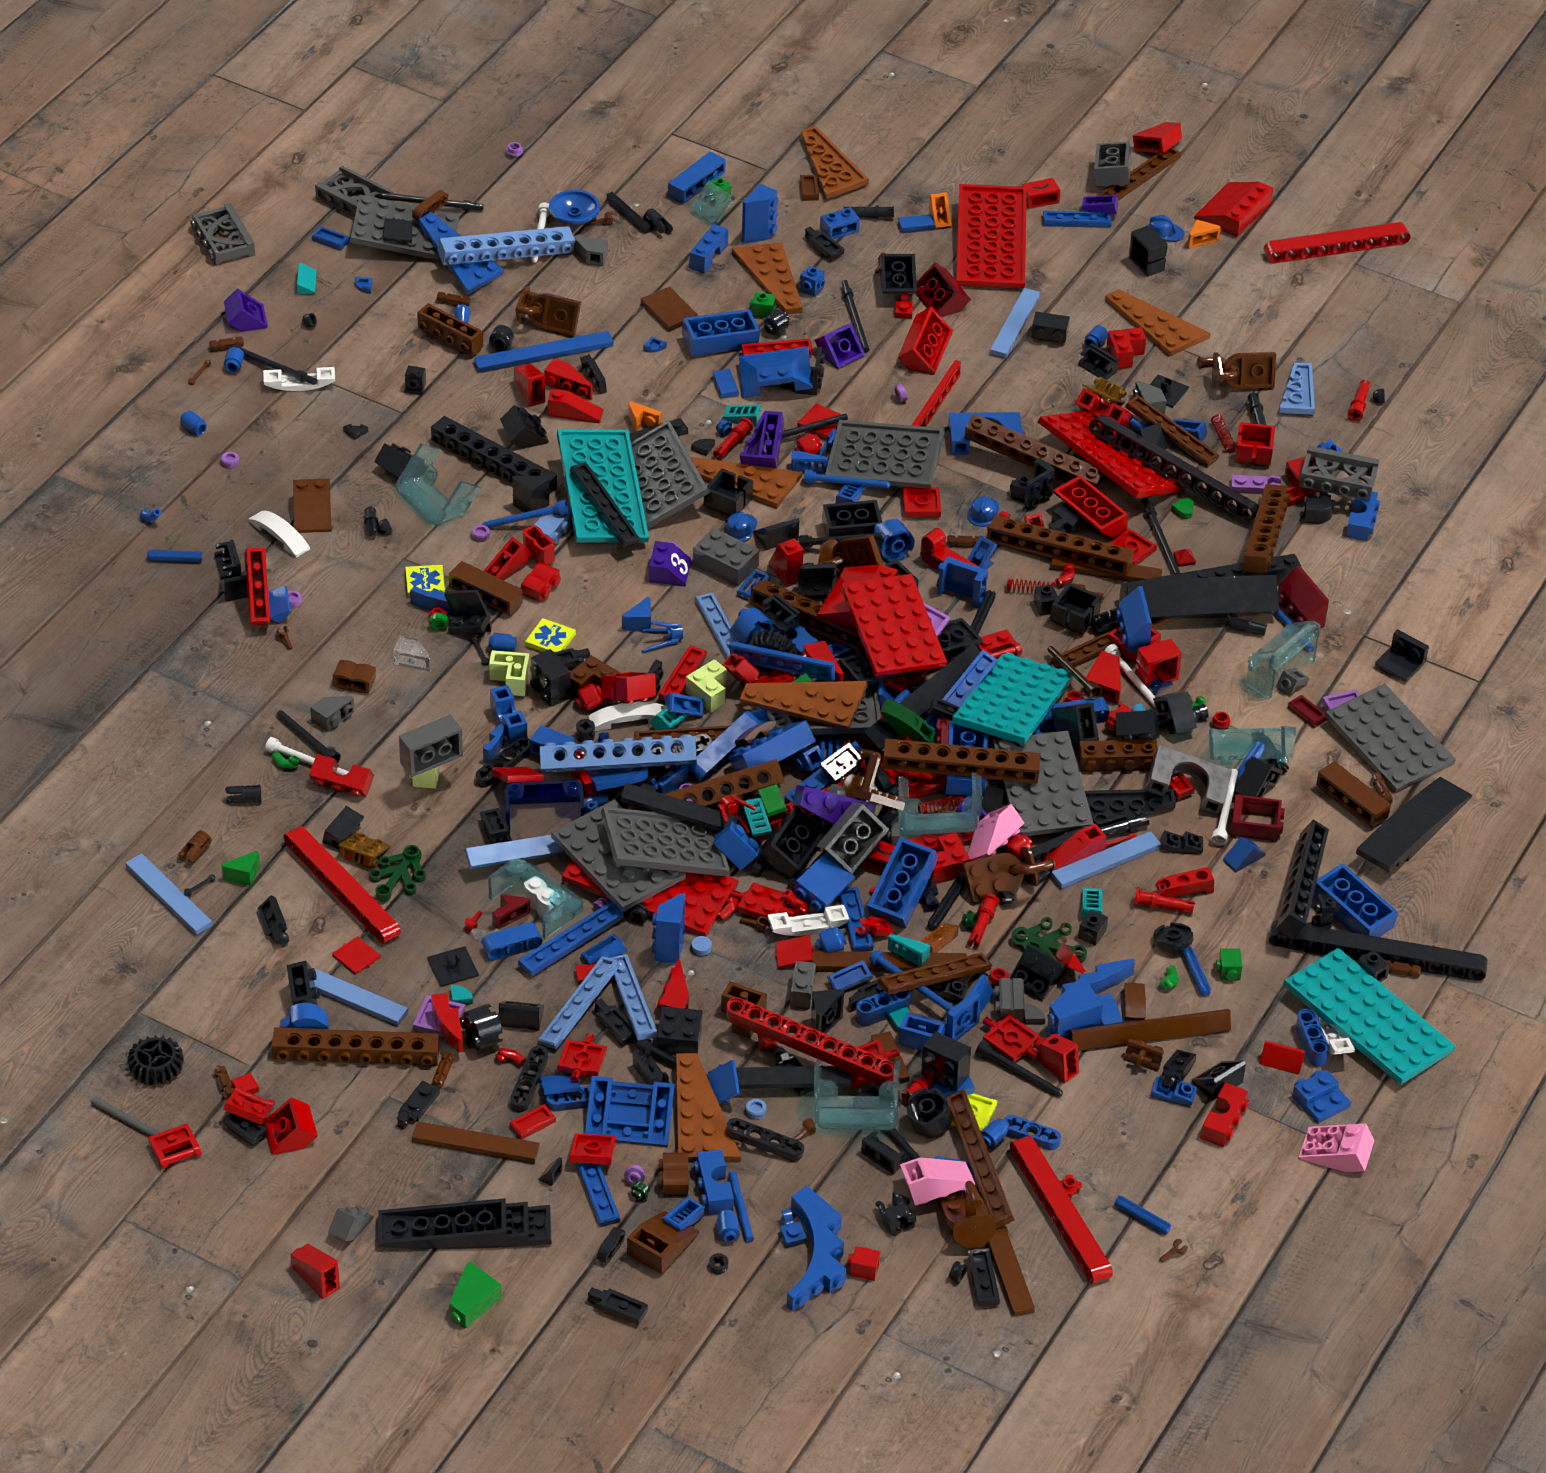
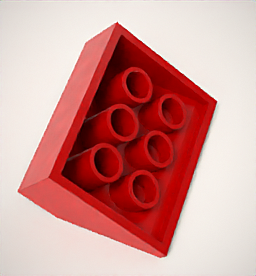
M1259 181L1228 182L1194 215V219L1219 225L1222 231L1238 237L1271 204L1273 187Z
M881 564L845 567L819 610L817 617L856 629L840 588L841 584L897 576L898 570Z

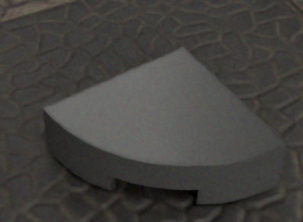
M1025 1004V1024L1045 1023L1046 1018L1041 1009L1031 1004Z

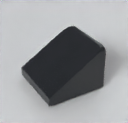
M559 1157L553 1161L539 1177V1180L552 1186L562 1173V1158Z

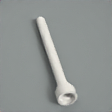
M545 202L540 203L538 206L540 218L537 229H544L546 218L551 214L549 203ZM538 256L531 257L533 263L537 262Z
M1115 644L1109 645L1104 652L1119 656L1120 668L1155 708L1153 701L1155 696L1120 657L1121 654Z
M270 737L265 746V751L269 753L280 752L287 756H297L300 761L313 765L315 760L311 756L283 746L279 739ZM338 767L336 775L343 776L349 771Z
M1232 769L1218 828L1212 833L1211 841L1216 845H1225L1227 842L1228 834L1225 829L1238 775L1236 769Z

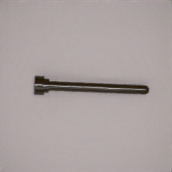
M1053 646L1047 648V651L1085 687V692L1091 699H1097L1101 696L1102 688L1097 683L1086 679Z

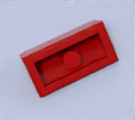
M1061 943L1056 957L1068 968L1085 974L1086 970L1075 953L1064 943Z
M1265 1040L1260 1064L1300 1074L1305 1051Z

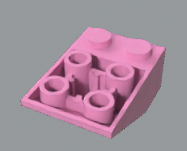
M1012 804L988 813L977 823L968 851L971 861L994 855L996 853L995 849L1007 844L1009 837H1013L1020 832L1019 828L1024 824V821Z
M1366 1123L1312 1126L1308 1128L1299 1159L1343 1172H1361L1366 1169L1375 1140Z
M920 1157L900 1164L915 1206L926 1204L930 1200L939 1197H946L950 1193L959 1190H965L966 1181H972L975 1185L966 1162Z

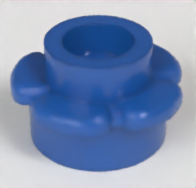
M723 419L717 424L716 430L720 436L730 434L732 422Z

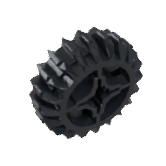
M766 628L764 631L759 630L752 636L748 644L798 655L796 644L792 643V639H788L786 634L782 635L780 631L775 632L773 629L770 631ZM759 666L760 669H764L765 671H770V672H773V671L783 672V671H778V670L769 669V668H764V667H760V666Z
M156 1034L154 1038L147 1036L146 1040L139 1039L138 1044L134 1043L132 1049H129V1056L127 1058L128 1068L133 1077L138 1078L140 1083L145 1081L148 1085L153 1082L155 1086L158 1082L165 1084L166 1080L172 1081L173 1076H178L179 1071H182L184 1062L183 1051L177 1042H173L171 1037L166 1039L163 1035L158 1038Z

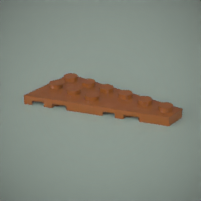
M816 125L801 130V137L826 200L869 184V178Z
M782 242L732 248V254L737 256L739 262L748 268V272L761 287L763 286L766 289V293L775 294V303L781 310L787 314L802 313V304Z
M1120 289L1105 296V301L1136 328L1142 327L1145 336L1169 357L1210 338V332Z
M690 457L703 481L710 483L721 468L736 474L735 490H737V477L739 475L753 480V497L751 499L776 509L802 478V472Z
M867 681L746 683L740 697V703L849 731L867 688Z
M697 1053L676 1054L678 1153H688V1162L697 1161V1152L722 1149L725 1161H741V1154L735 1140L728 1137L725 1132L727 1122Z

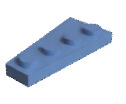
M1294 362L1279 413L1314 415L1312 363Z

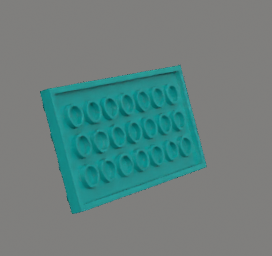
M557 429V440L576 542H619L570 472L571 466L587 462L640 538L639 542H648L649 534L629 431Z
M1012 653L1002 654L995 667L954 714L952 723L1024 745L1071 683L1073 676L1066 669H1057L1045 663L1040 664L1029 658L1017 657Z
M1339 948L1284 980L1283 986L1344 1038H1349L1352 1045L1399 1085H1402L1455 1050L1456 1045Z

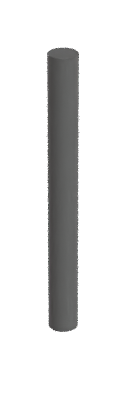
M93 1097L91 1100L92 1105L148 1136L161 1133L97 1097Z

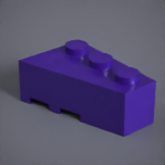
M764 411L752 437L749 438L747 446L739 456L741 464L770 468L778 467L784 429L782 412Z

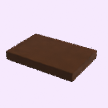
M671 287L641 298V304L668 331L683 326V318L698 316Z

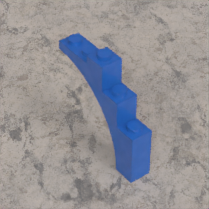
M807 1185L791 1196V1210L804 1224L813 1245V1257L807 1272L799 1283L787 1292L786 1306L792 1311L799 1306H803L812 1296L821 1293L823 1288L831 1293L836 1288H841L846 1281V1268L838 1262L843 1256L844 1241L836 1235L841 1229L842 1215Z

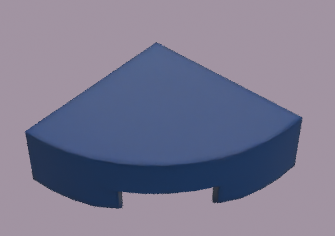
M355 277V285L360 291L371 293L372 278Z
M651 337L644 344L643 351H662L667 347V342Z

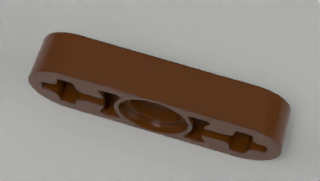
M438 190L414 209L412 218L419 221V218L426 214L436 212L445 205L449 195L442 190Z

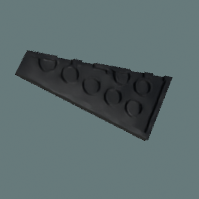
M1145 789L1085 791L1093 824L1096 823L1098 827L1123 821L1126 817L1133 818L1143 815L1144 813L1149 816L1174 809L1176 806L1174 789H1167L1164 797Z

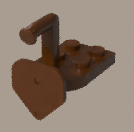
M526 286L522 290L516 305L517 321L521 322L527 314L531 322L540 328L575 336L581 302L550 293L538 294L530 292V287Z
M1214 352L1213 357L1197 358V365L1199 367L1212 365V384L1215 389H1219L1222 380H1225L1230 386L1237 389L1275 388V352L1236 353L1228 359L1220 357L1218 352Z
M874 535L846 538L839 542L835 539H829L821 545L817 564L821 565L824 562L837 564L835 578L842 574L845 567L884 565Z
M866 749L861 750L860 758L865 761L869 759L864 777L849 774L844 778L842 787H844L846 797L904 810L905 803L898 801L899 797L878 791V785L874 780L881 759L880 753Z
M1028 846L1020 848V860L1009 853H998L962 864L971 902L982 900L985 894L998 896L1001 891H1013L1019 887L1024 876L1030 885H1038L1039 877L1037 872L1054 869L1056 866L1053 858L1035 863L1032 851Z
M966 1181L965 1190L950 1193L946 1197L936 1198L947 1225L953 1229L954 1240L966 1249H981L995 1235V1219L989 1214L978 1187H975L972 1181Z

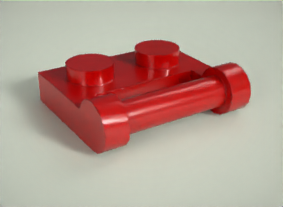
M1007 629L980 637L983 640V644L977 646L980 651L984 650L996 659H999L1005 653L1022 654L1021 645L1014 640Z
M236 1086L231 1096L225 1102L223 1110L262 1125L272 1112L275 1101L263 1099L244 1091L242 1087Z
M188 1123L148 1137L149 1144L161 1169H165L169 1164L183 1159L202 1155L200 1146ZM189 1145L191 1146V1148L186 1149L184 1151L172 1154L167 1157L164 1156V1154L187 1147Z

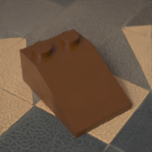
M330 478L293 480L295 530L298 533L332 532Z

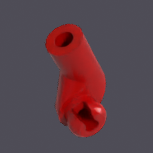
M500 1048L499 1052L495 1055V1058L500 1062H505L506 1058H509L520 1067H523L526 1058L519 1052L507 1048Z

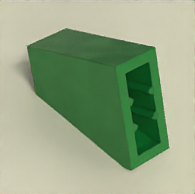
M469 1261L464 1268L449 1303L452 1321L467 1328L501 1298V1284Z

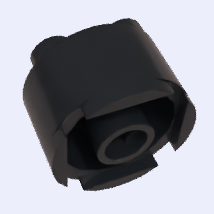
M490 1004L468 1010L463 1013V1017H460V1024L462 1029H465L467 1035L466 1043L470 1049L474 1048L479 1051L503 1041V1038L499 1039V1034L503 1033L500 1020L495 1011H490L489 1008L492 1007Z
M921 1088L915 1091L909 1097L906 1107L913 1129L926 1138H932L942 1133L952 1123L947 1099L940 1090L933 1088L934 1090Z

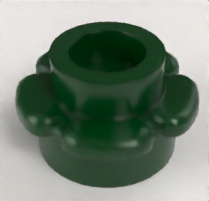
M971 910L967 911L962 916V925L967 930L974 928L978 914L973 913Z
M636 1181L635 1184L630 1186L631 1194L636 1199L648 1198L647 1195L650 1189L644 1183Z

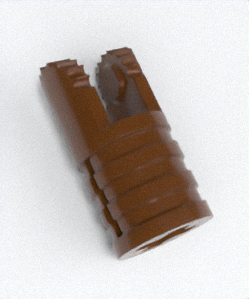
M198 830L181 849L177 859L179 861L188 860V862H194L212 842L211 837L205 831Z

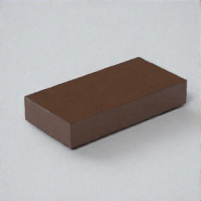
M800 175L802 201L819 200L817 175Z

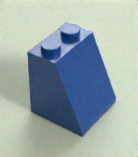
M1085 977L1079 978L1050 1004L1049 1014L1047 1015L1048 1026L1046 1028L1048 1037L1052 1034H1058L1071 1040V1030L1100 1026L1103 1004Z

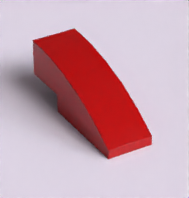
M448 993L431 995L432 1011L440 1032L458 1052H463V1038L458 1008H450Z

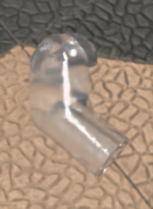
M474 928L471 930L470 936L473 940L481 943L484 936L497 932L499 929L496 928L487 932L480 928Z

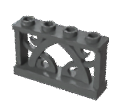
M341 166L337 172L324 182H318L315 185L316 199L354 218L359 198H350L347 195V191L359 190L365 196L382 199V192L393 194V191L344 166Z
M231 203L224 204V207L199 214L192 213L191 227L196 231L198 240L202 241L204 250L208 251L210 260H213L216 265H219V262L248 255V257L255 256L254 241ZM218 228L232 232L228 236V240L220 239L213 235Z
M1308 446L1300 475L1299 487L1369 501L1377 476L1379 459ZM1333 470L1345 471L1349 477L1343 479L1334 478L1328 472Z

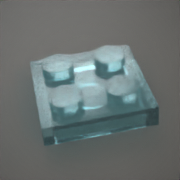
M708 181L690 206V209L712 224L717 225L735 197L711 181Z

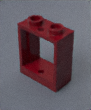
M1235 794L1231 836L1277 841L1278 834L1283 833L1284 822H1280V820H1284L1285 808H1281L1282 800ZM1241 812L1275 816L1274 825L1241 821Z

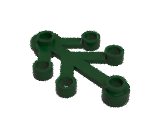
M416 845L406 846L401 854L389 857L382 856L379 859V867L381 869L370 871V881L374 883L381 881L384 876L392 875L386 884H380L375 888L376 898L380 902H387L391 898V890L401 877L405 884V894L409 896L416 894V884L413 883L407 869L410 864L414 869V880L416 882H424L426 880V872L419 863L422 853ZM401 862L400 865L391 867V863Z
M1044 917L1041 919V923L1029 929L1025 927L1014 929L1011 938L1014 944L1023 947L1024 950L1027 945L1034 944L1053 956L1050 949L1058 951L1061 943L1054 940L1062 936H1069L1072 932V926L1064 922L1060 925L1059 929L1042 937L1034 936L1043 930L1049 931L1052 929V919ZM1049 922L1050 925L1045 926L1043 923ZM1065 927L1069 928L1068 931H1063L1062 929ZM1019 934H1024L1025 936H1024V937H1019L1018 935H1019ZM1066 945L1075 953L1080 962L1086 960L1087 950L1084 946L1075 945L1073 947ZM1081 950L1082 953L1077 954L1075 951Z

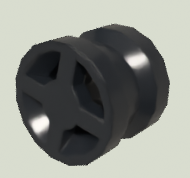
M589 719L578 721L576 724V739L581 743L587 740L593 741L595 739L594 722Z

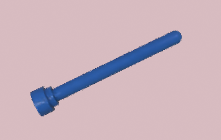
M805 469L804 473L805 484L821 481L877 488L890 487L888 481L817 474V472L810 469Z
M561 500L551 507L485 521L482 525L492 528L553 513L565 515L569 511L566 500Z

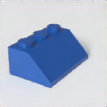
M759 184L743 201L741 242L748 243L768 240L772 234L776 233L778 227L776 225L778 216L777 204L779 201L777 198L778 190Z
M1138 586L1119 602V610H1116V619L1120 621L1119 631L1123 633L1122 644L1126 646L1128 653L1138 652V648L1148 646L1151 643L1152 622L1143 587Z
M681 893L659 905L657 914H653L652 926L656 927H653L652 939H655L652 944V952L655 953V961L668 963L680 961L685 935V893Z

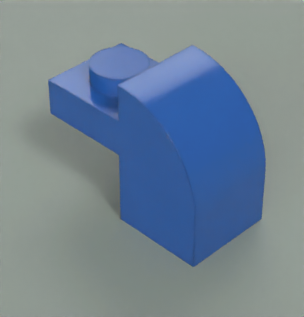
M299 1003L291 1006V1014L280 1020L281 1028H329L327 1012L312 1003Z

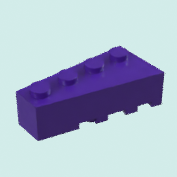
M800 785L796 787L792 803L832 826L853 801L862 803L873 814L877 805Z

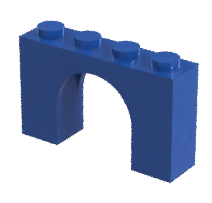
M1020 412L974 413L1023 435ZM949 413L948 431L951 455H969L970 440L964 438L965 427L973 413Z

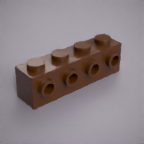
M429 303L417 312L418 329L471 356L483 348L482 330Z
M463 561L449 573L450 588L457 591L478 590L486 605L509 616L523 603V589Z
M1156 739L1080 741L1078 751L1080 770H1149L1157 750Z
M1335 761L1318 772L1316 785L1370 827L1374 828L1389 817L1391 804Z

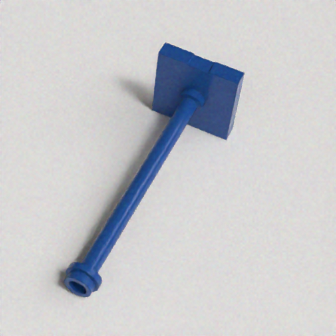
M875 950L871 953L869 960L873 965L879 964L892 974L902 972L901 969L883 958L884 954L881 951ZM925 986L915 988V990L947 1011V1037L957 1041L979 1023L981 995L974 991L954 1007Z

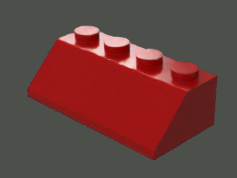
M932 307L916 314L897 358L909 370L935 374L953 332L952 328Z
M1081 475L1053 490L1056 496L1101 533L1114 538L1127 530L1129 514Z

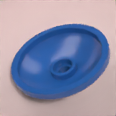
M566 190L553 196L549 203V210L551 215L560 222L578 225L591 221L599 214L600 202L596 196L587 191Z

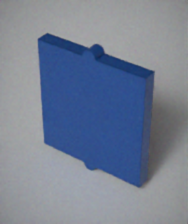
M730 1060L723 1065L719 1064L717 1068L708 1072L710 1085L719 1104L729 1102V1099L740 1094L735 1060Z
M572 1074L540 1077V1088L543 1089L544 1095L581 1091V1082L579 1079L578 1083H575V1081L572 1083L570 1081Z

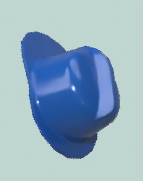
M1157 215L1150 218L1148 225L1163 240L1175 242L1183 239L1185 235L1184 230L1180 226L1173 224L1169 217Z
M986 495L974 499L968 510L969 521L976 526H988L999 512L998 502Z
M744 512L732 514L727 519L724 533L745 542L753 534L757 526V519L753 515L744 514Z

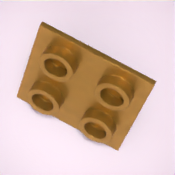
M1102 377L1094 379V387L1082 384L1087 390L1097 394L1107 402L1118 404V402L1125 403L1121 399L1126 396L1127 391Z
M355 833L338 845V847H341L339 854L343 858L353 860L354 862L358 860V863L369 867H376L378 863L376 857L391 846L385 844L380 839L368 838L363 833Z

